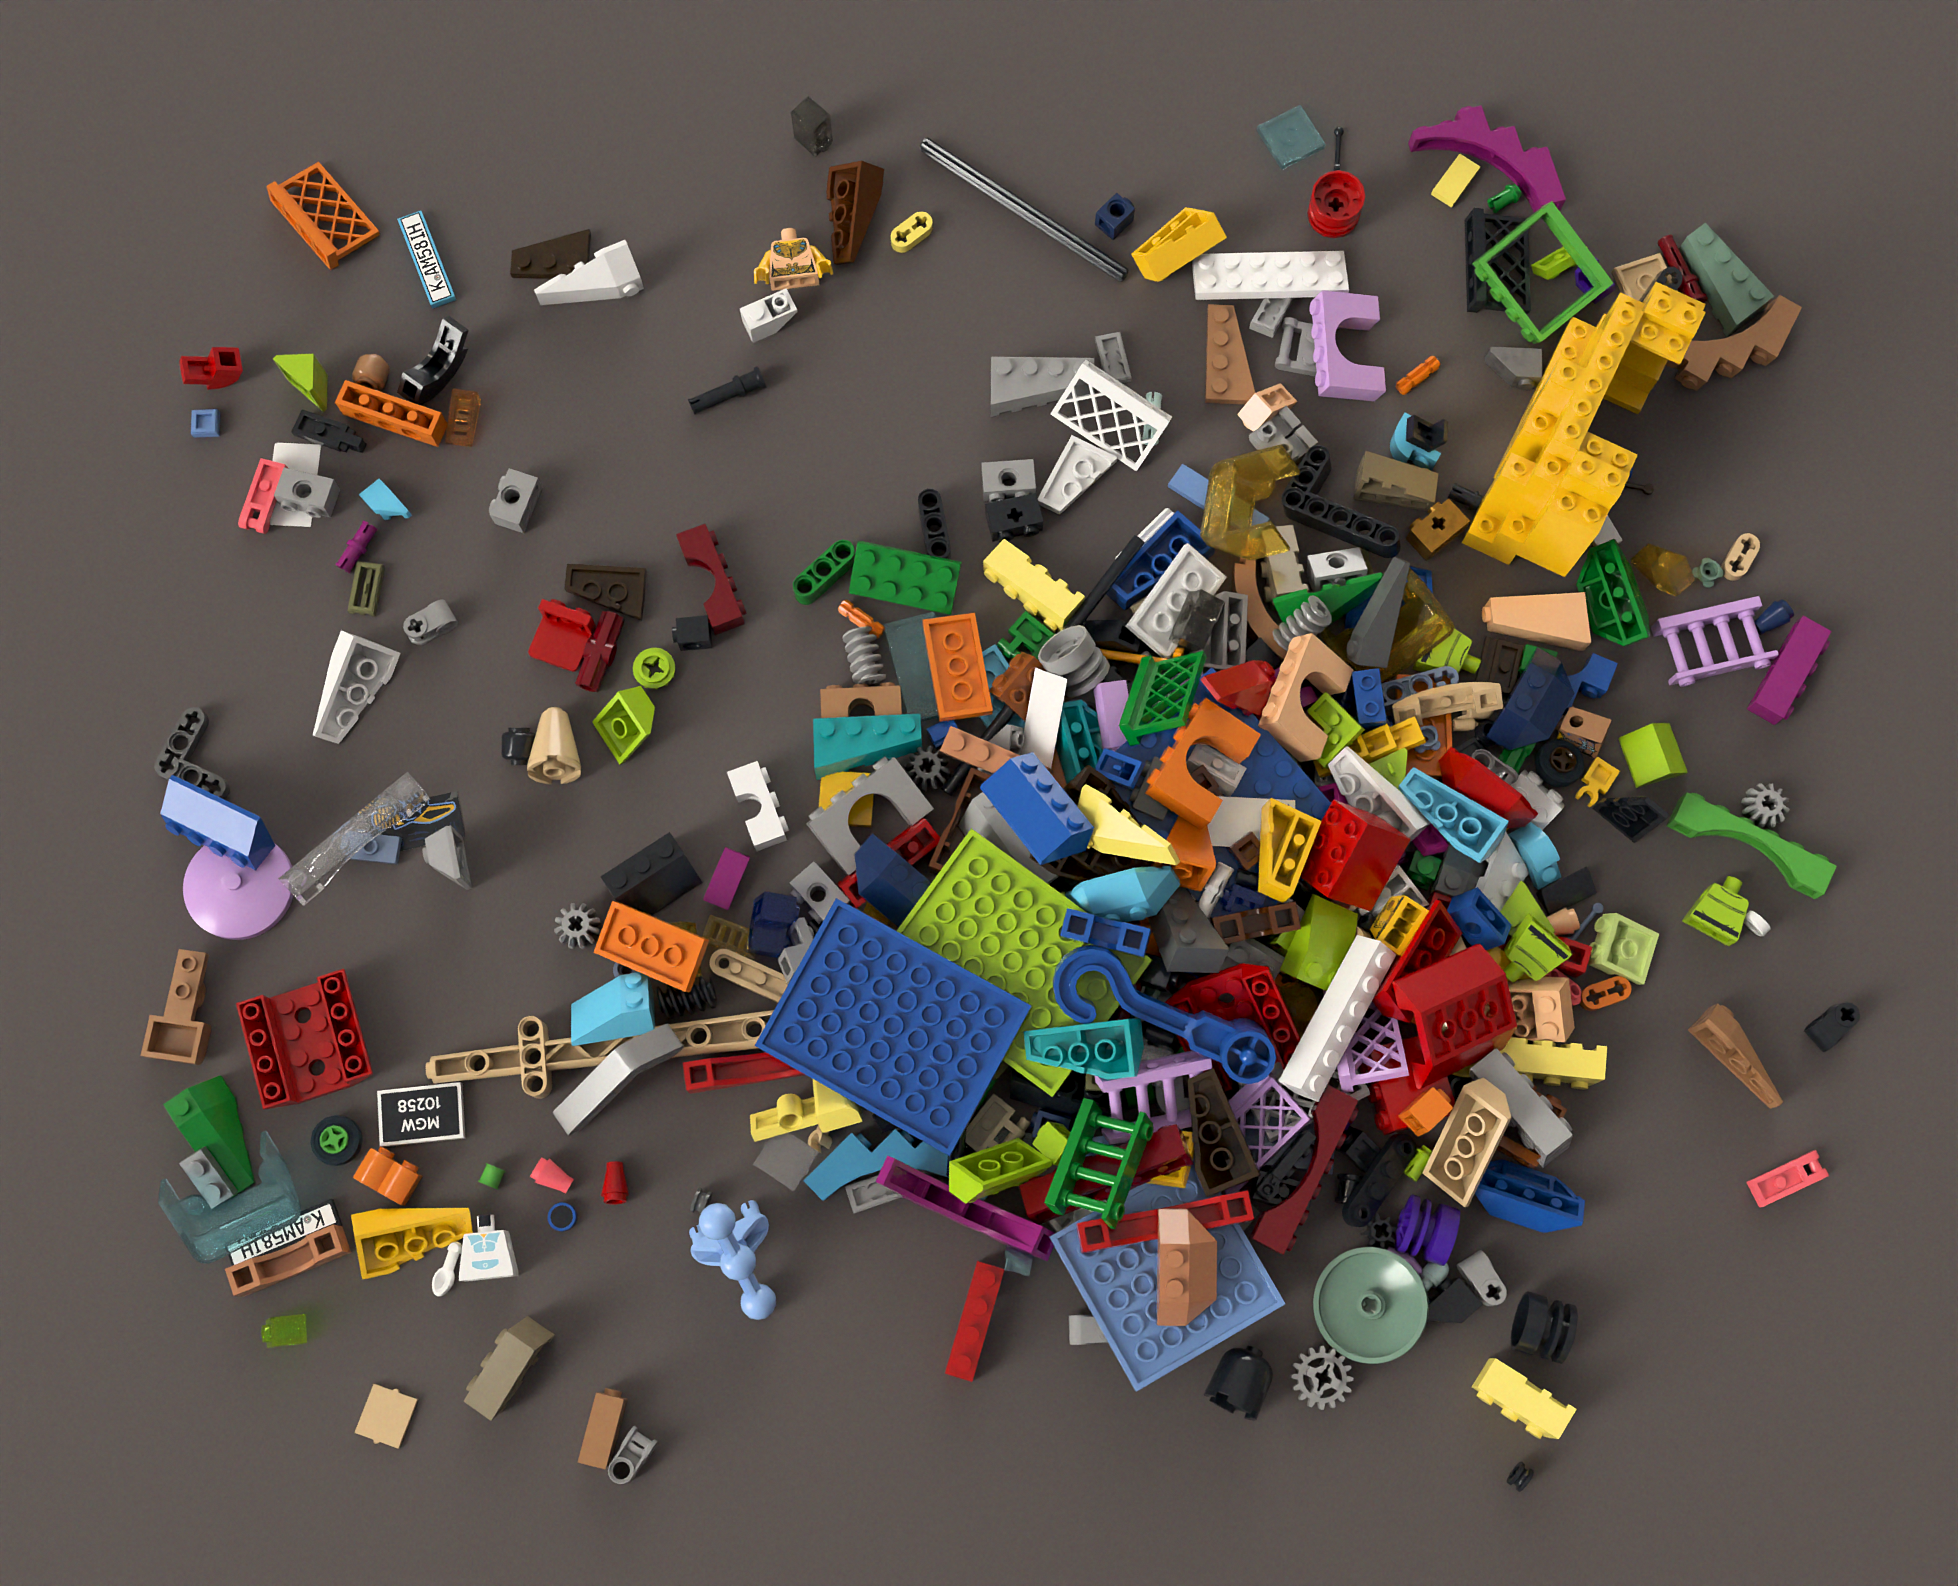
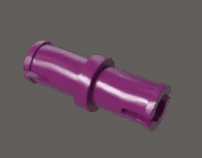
M363 520L353 539L347 541L346 544L348 546L335 565L350 574L361 554L364 555L367 550L365 548L378 529Z

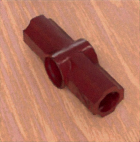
M602 611L594 635L589 637L585 645L584 661L575 682L576 686L589 692L599 691L606 669L612 665L616 656V643L625 621L623 617L610 611Z

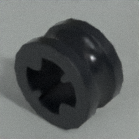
M1519 1462L1509 1474L1507 1483L1509 1485L1514 1484L1516 1490L1521 1492L1533 1477L1534 1470L1531 1468L1526 1469L1525 1464Z

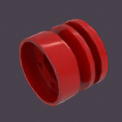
M1340 170L1327 172L1319 177L1313 186L1307 212L1309 223L1317 233L1324 237L1339 238L1346 236L1354 230L1359 222L1365 200L1364 186L1360 180L1353 174Z

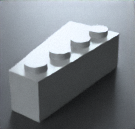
M991 357L990 417L998 416L1002 412H1016L1025 407L1034 405L1039 407L1047 405L1048 402L1060 400L1082 363L1087 360L1094 365V358ZM1079 379L1075 385L1077 397L1091 394L1089 384ZM1072 391L1067 397V399L1073 398Z
M1496 1048L1470 1068L1469 1076L1473 1081L1484 1077L1505 1093L1511 1114V1120L1508 1125L1518 1127V1133L1522 1138L1520 1140L1527 1149H1535L1541 1157L1537 1161L1544 1168L1569 1148L1573 1137L1571 1133L1573 1129L1563 1117L1558 1118L1552 1112L1553 1106L1545 1096L1541 1095L1539 1097L1532 1089L1534 1087L1532 1081L1524 1073L1520 1075L1515 1070V1063L1511 1057L1505 1052L1501 1054Z

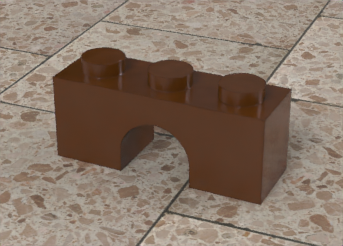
M1296 901L1210 917L1211 924L1225 944L1301 929Z

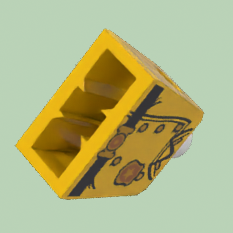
M1405 895L1391 896L1372 924L1370 931L1375 940L1381 941L1393 952L1401 955L1429 910Z

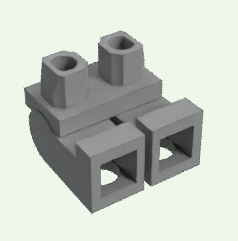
M1287 406L1282 408L1274 418L1268 420L1249 435V441L1278 475L1285 473L1301 462L1306 452L1312 446L1318 444V441L1304 425L1300 427L1301 422Z

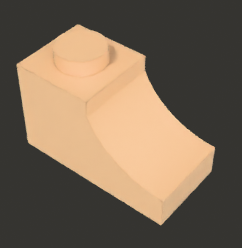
M1280 383L1255 393L1237 415L1243 420L1244 425L1254 432L1268 420L1274 418L1285 406L1292 409L1297 400Z

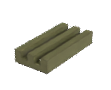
M357 561L347 610L350 614H369L376 617L385 571L383 564ZM364 568H366L367 574L363 587L360 607H358L357 601ZM374 569H375V570H376V573H375V578H374V583H373V588H372V593H371L370 604H369V608H367L368 599H369V594H370V589H371V583H372V578H373V573H374Z

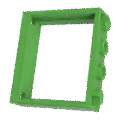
M1552 201L1543 205L1472 263L1476 268L1474 271L1481 281L1488 283L1491 287L1490 293L1493 298L1504 304L1507 308L1505 310L1510 320L1520 325L1522 336L1528 342L1532 341L1533 344L1542 342L1613 284V281ZM1542 218L1593 287L1538 330L1487 262Z

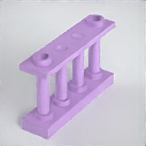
M1756 596L1658 619L1651 626L1653 636L1663 635L1664 638H1667L1678 671L1668 680L1669 686L1679 684L1680 687L1695 683L1697 679L1753 666L1755 669L1770 666L1771 661L1779 654L1777 650L1764 652L1753 619L1754 613L1762 606L1760 597ZM1739 618L1743 622L1753 656L1739 659L1728 625L1729 619ZM1713 623L1714 626L1718 627L1728 658L1727 662L1714 664L1703 632L1704 625ZM1688 629L1689 632H1692L1703 667L1692 670L1688 669L1677 635L1680 633L1679 631Z
M1192 1050L1140 1062L1137 1077L1108 1080L1095 1076V1082L1103 1093H1109L1112 1118L1123 1120L1120 1091L1123 1088L1134 1086L1136 1087L1138 1112H1145L1153 1122V1133L1165 1125L1177 1124L1180 1129L1192 1127L1190 1109L1177 1112L1174 1079L1187 1074L1190 1078L1197 1076L1205 1070L1212 1069L1211 1058ZM1161 1080L1163 1081L1166 1114L1150 1117L1147 1085L1150 1082ZM1109 1128L1101 1129L1102 1135L1110 1145L1126 1144L1132 1135Z

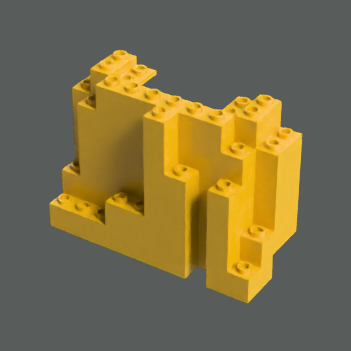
M1655 282L1643 302L1620 293L1608 313L1602 316L1596 327L1572 317L1563 331L1542 375V379L1537 385L1493 476L1495 480L1482 499L1462 543L1507 565L1518 555L1565 577L1599 534L1610 509L1620 497L1638 454L1588 432L1602 399L1639 414L1648 394L1659 380L1667 360L1679 365L1682 362L1690 342L1706 313L1703 311L1706 304Z

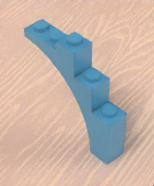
M895 1129L873 1152L869 1149L872 1144L861 1133L857 1136L851 1133L803 1181L824 1201L841 1186L852 1180L881 1170L887 1155L914 1169L926 1170L947 1177L948 1155L924 1141L915 1148L912 1145L915 1140L904 1130L899 1132ZM987 1196L980 1198V1200L984 1201Z

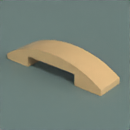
M1466 682L1421 691L1392 705L1395 725L1414 716L1419 725H1423L1422 719L1472 708H1475L1476 714L1503 709V700L1499 683Z

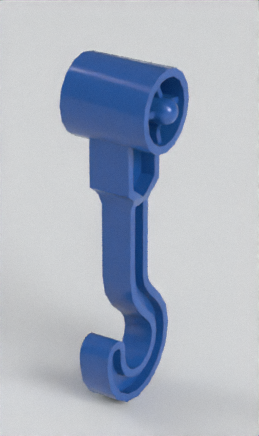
M1094 945L1077 947L1064 955L1055 968L1053 988L1056 1002L1066 1015L1079 1023L1089 1024L1096 1018V1009L1093 1002L1081 996L1076 990V983L1079 977L1087 971L1094 970L1106 976L1115 998L1124 1010L1137 1018L1187 1039L1190 1050L1221 1062L1227 1074L1235 1081L1245 1084L1258 1083L1268 1077L1274 1068L1276 1061L1275 1049L1267 1033L1259 1023L1247 1018L1227 1021L1204 1010L1191 1014L1143 994L1132 984L1129 974L1119 957L1107 948Z

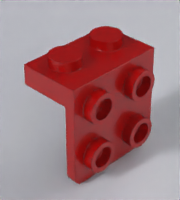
M542 599L538 609L543 618L528 653L534 659L575 672L581 664L585 645L589 637H592L596 624L592 616H590L591 614L584 609L576 608L573 610L567 608L566 604L559 600L551 599V601Z

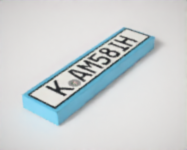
M422 211L397 219L432 309L455 301L456 297Z

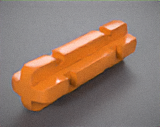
M1430 356L1425 360V363H1421L1408 373L1407 377L1399 380L1395 386L1402 395L1407 394L1411 391L1412 387H1416L1429 377L1430 373H1434L1439 369V360L1435 356Z
M845 599L839 605V613L845 617L848 616L849 620L858 627H872L869 634L876 635L877 639L883 635L885 627L878 621L874 622V619L860 608H854L853 603Z

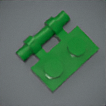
M1025 611L1008 630V633L1015 639L1009 643L1002 638L996 646L1004 651V656L1008 659H1013L1016 655L1021 654L1018 649L1021 645H1024L1033 653L1032 656L1039 661L1040 649L1055 634Z

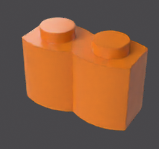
M382 1146L378 1150L370 1148L353 1178L390 1200L405 1206L423 1177L417 1173L419 1167L406 1160L402 1164L393 1159L395 1154Z

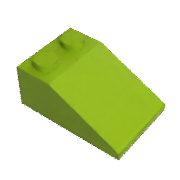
M1312 894L1300 922L1301 929L1296 931L1280 971L1327 991L1355 940L1358 914Z

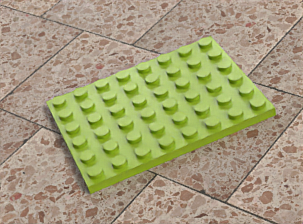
M971 828L897 929V932L1032 1006L1003 1061L1053 1097L1072 1070L1026 1060L1024 1031L1082 1025V1023L1066 1015L1056 1002L1053 977L1055 968L1064 955L1077 947L1091 945L1060 936L1067 908L1087 912ZM1108 949L1119 957L1133 985L1136 984L1152 961L1146 955L1143 958ZM1093 970L1085 972L1077 980L1076 990L1078 993L1092 1001L1095 1005L1096 1018L1091 1023L1109 1021L1120 1004L1115 998L1106 976L1101 972Z

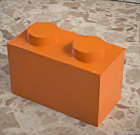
M1432 1087L1422 1092L1398 1116L1418 1137L1429 1132L1453 1107L1449 1104L1451 1100L1441 1089L1436 1090Z

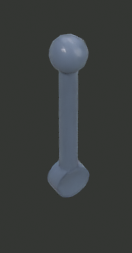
M1601 903L1592 905V911L1582 922L1580 929L1576 930L1571 937H1567L1568 939L1575 941L1594 916L1603 911Z

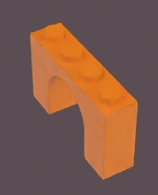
M1205 698L1199 704L1194 703L1191 706L1188 716L1189 720L1185 726L1179 727L1175 732L1173 739L1176 742L1172 748L1168 746L1160 757V761L1163 763L1159 770L1155 768L1146 782L1150 785L1145 794L1200 830L1211 822L1223 800L1199 785L1191 777L1186 765V755L1189 747L1196 744L1209 745L1240 764L1250 755L1261 736L1260 733L1208 698Z

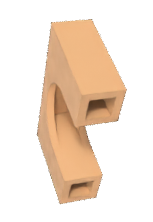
M1313 633L1294 637L1289 643V649L1280 666L1279 674L1271 688L1270 697L1262 711V717L1258 724L1260 728L1268 731L1284 749L1300 762L1319 759L1328 735L1316 726L1303 711L1300 701V688L1304 678L1323 694L1327 692L1333 695L1346 691L1353 672L1350 666Z

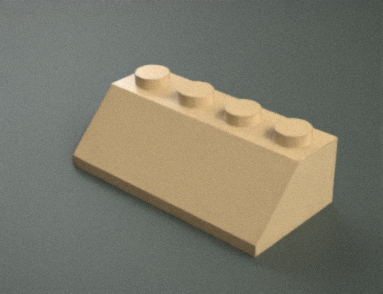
M1484 1077L1465 1084L1423 1171L1426 1177L1465 1208L1469 1206L1511 1120L1505 1093Z

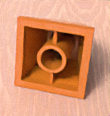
M1178 815L1166 840L1171 843L1180 863L1178 865L1154 862L1152 867L1171 866L1180 879V887L1201 892L1216 868L1208 826L1200 830Z

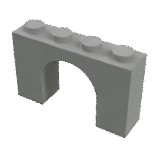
M886 757L880 759L872 766L875 769L868 776L864 773L851 782L854 787L846 793L843 790L839 791L830 799L831 805L825 809L820 806L809 815L811 820L806 823L845 875H850L856 870L854 853L859 849L860 845L850 832L848 816L851 807L859 798L867 794H878L885 797L893 804L908 825H914L934 809L895 757L888 760Z

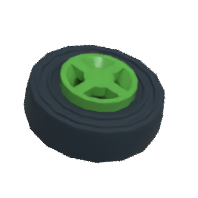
M334 1115L324 1118L316 1125L312 1131L310 1143L312 1152L318 1160L327 1165L340 1166L349 1163L358 1155L362 1147L363 1138L361 1129L355 1121L346 1116Z

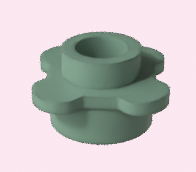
M1703 558L1701 565L1692 570V576L1702 581L1703 586L1706 588H1711L1714 585V581L1717 578H1721L1724 574L1720 565L1710 558Z

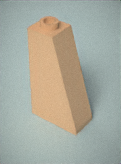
M1585 592L1493 597L1482 608V620L1484 623L1487 622V630L1490 632L1578 651H1584L1591 644Z

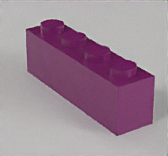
M1804 615L1798 619L1789 631L1778 651L1779 655L1773 660L1747 710L1773 725L1782 719L1787 720L1794 710V706L1791 705L1795 698L1798 699L1806 688V684L1803 683L1807 676L1810 677L1818 666V663L1815 662L1818 655H1823L1830 644L1827 639L1832 631Z

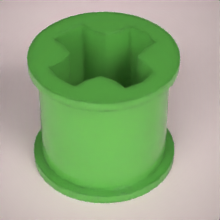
M485 1163L486 1167L478 1182L498 1190L499 1183L506 1171Z

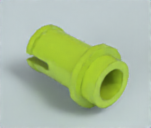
M1424 1145L1420 1149H1416V1155L1403 1172L1410 1179L1412 1178L1414 1182H1417L1422 1175L1432 1154V1151Z

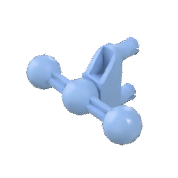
M754 1200L748 1201L749 1209L746 1203L741 1205V1212L744 1218L735 1222L734 1212L726 1204H710L701 1212L699 1225H696L698 1233H696L694 1227L689 1231L693 1242L691 1246L692 1257L705 1265L720 1266L722 1272L729 1279L737 1280L743 1290L741 1296L742 1311L751 1319H766L773 1313L776 1307V1296L769 1286L758 1283L753 1271L756 1267L754 1251L767 1235L769 1228L768 1219L760 1213L758 1203Z

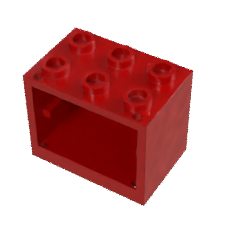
M1333 799L1321 821L1300 877L1327 898L1371 911L1411 839L1377 815Z
M1419 1036L1402 1040L1409 1076L1368 1083L1370 1095L1367 1097L1370 1103H1374L1377 1114H1374L1375 1124L1378 1130H1382L1384 1136L1410 1129L1398 1115L1422 1092L1432 1087L1436 1090L1441 1089L1451 1100L1449 1104L1452 1107L1455 1105L1448 1077L1442 1078L1422 1089L1416 1088L1411 1061L1423 1056ZM1395 1042L1382 1046L1389 1049ZM1374 1049L1367 1058L1378 1062L1384 1054ZM1390 1058L1384 1066L1388 1069L1401 1067V1063ZM1364 1063L1359 1066L1361 1074L1369 1073L1372 1067ZM1451 1111L1442 1120L1448 1119Z

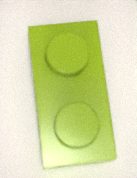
M1561 247L1535 262L1531 267L1533 274L1549 280L1556 278L1562 271L1577 264L1566 249Z

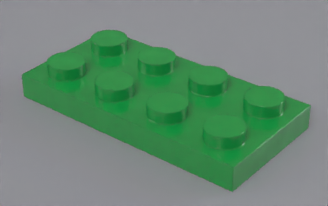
M858 541L849 593L951 615L962 562Z

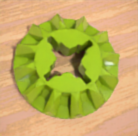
M649 648L642 651L636 657L633 664V674L637 682L646 689L654 688L657 690L662 686H667L670 680L674 678L676 666L672 656L667 651L660 648ZM659 662L658 667L662 672H655L654 675L650 676L651 672L646 666L654 667Z

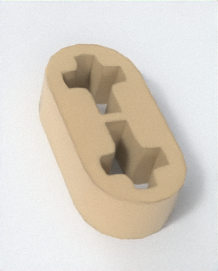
M1745 533L1733 543L1721 566L1724 572L1723 576L1726 579L1736 581L1748 571L1760 548V541L1755 535ZM1748 542L1750 544L1749 550L1745 554L1741 553L1744 548L1743 544ZM1736 560L1740 561V563L1737 566L1738 570L1736 572H1733L1731 570V565Z

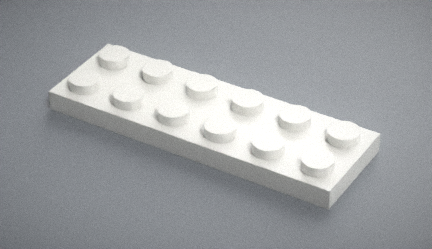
M1344 251L1201 254L1192 260L1196 300L1316 297L1322 290L1349 293Z

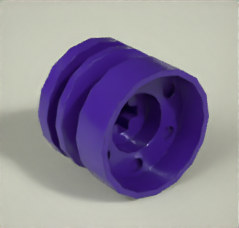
M1412 1194L1402 1209L1397 1222L1395 1251L1405 1253L1408 1248L1409 1256L1414 1257L1419 1252L1421 1246H1423V1258L1425 1261L1444 1266L1455 1244L1460 1223V1210L1441 1203L1434 1213L1431 1214V1200L1424 1199L1420 1205V1196Z

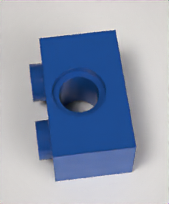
M1379 668L1352 672L1358 723L1365 730H1372L1385 725L1386 713Z
M1478 887L1452 897L1447 911L1468 943L1472 946L1481 944L1485 950L1505 944L1512 925Z

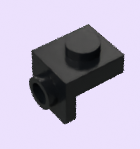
M1416 415L1407 418V442L1427 452H1431L1447 443V420L1442 419L1435 424H1431Z

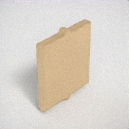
M373 1384L355 1433L373 1439L375 1444L381 1442L399 1449L419 1399L402 1394L399 1389L391 1390Z

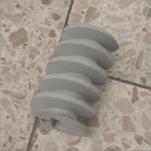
M1310 596L1308 598L1309 603L1303 602L1301 604L1302 610L1295 609L1293 612L1294 616L1290 615L1286 618L1287 623L1281 622L1279 629L1273 630L1275 641L1284 650L1288 651L1289 643L1294 637L1310 633L1316 636L1323 631L1324 627L1332 622L1330 611L1318 597Z
M872 627L855 628L843 635V642L846 643L845 650L849 653L847 659L851 663L850 671L854 673L852 679L853 682L858 684L872 685L886 679V674L877 673L884 666L883 664H875L876 661L881 659V655L872 653L879 649L877 644H870V642L877 639L876 635L868 634Z

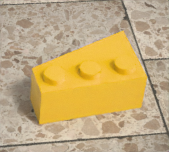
M1185 207L1131 255L1145 279L1159 282L1227 237L1214 212Z

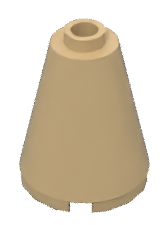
M558 707L548 708L540 717L527 764L528 776L536 782L552 784V780H561V784L575 781L581 775V763L569 716Z

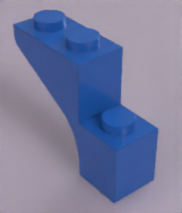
M1593 653L1586 660L1583 669L1579 673L1568 676L1575 694L1563 715L1568 712L1569 707H1572L1578 690L1586 697L1600 699L1607 692L1618 663Z

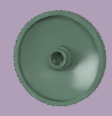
M1361 1247L1342 1253L1323 1270L1315 1287L1313 1309L1317 1326L1324 1339L1332 1348L1351 1360L1361 1363L1379 1364L1393 1361L1403 1356L1417 1344L1427 1324L1429 1300L1420 1275L1408 1261L1385 1249Z

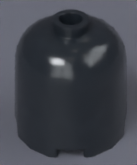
M1249 1345L1246 1349L1232 1348L1225 1352L1204 1392V1396H1211L1210 1402L1232 1414L1237 1409L1246 1413L1245 1419L1257 1420L1273 1378L1271 1366L1268 1361L1262 1358L1263 1352Z

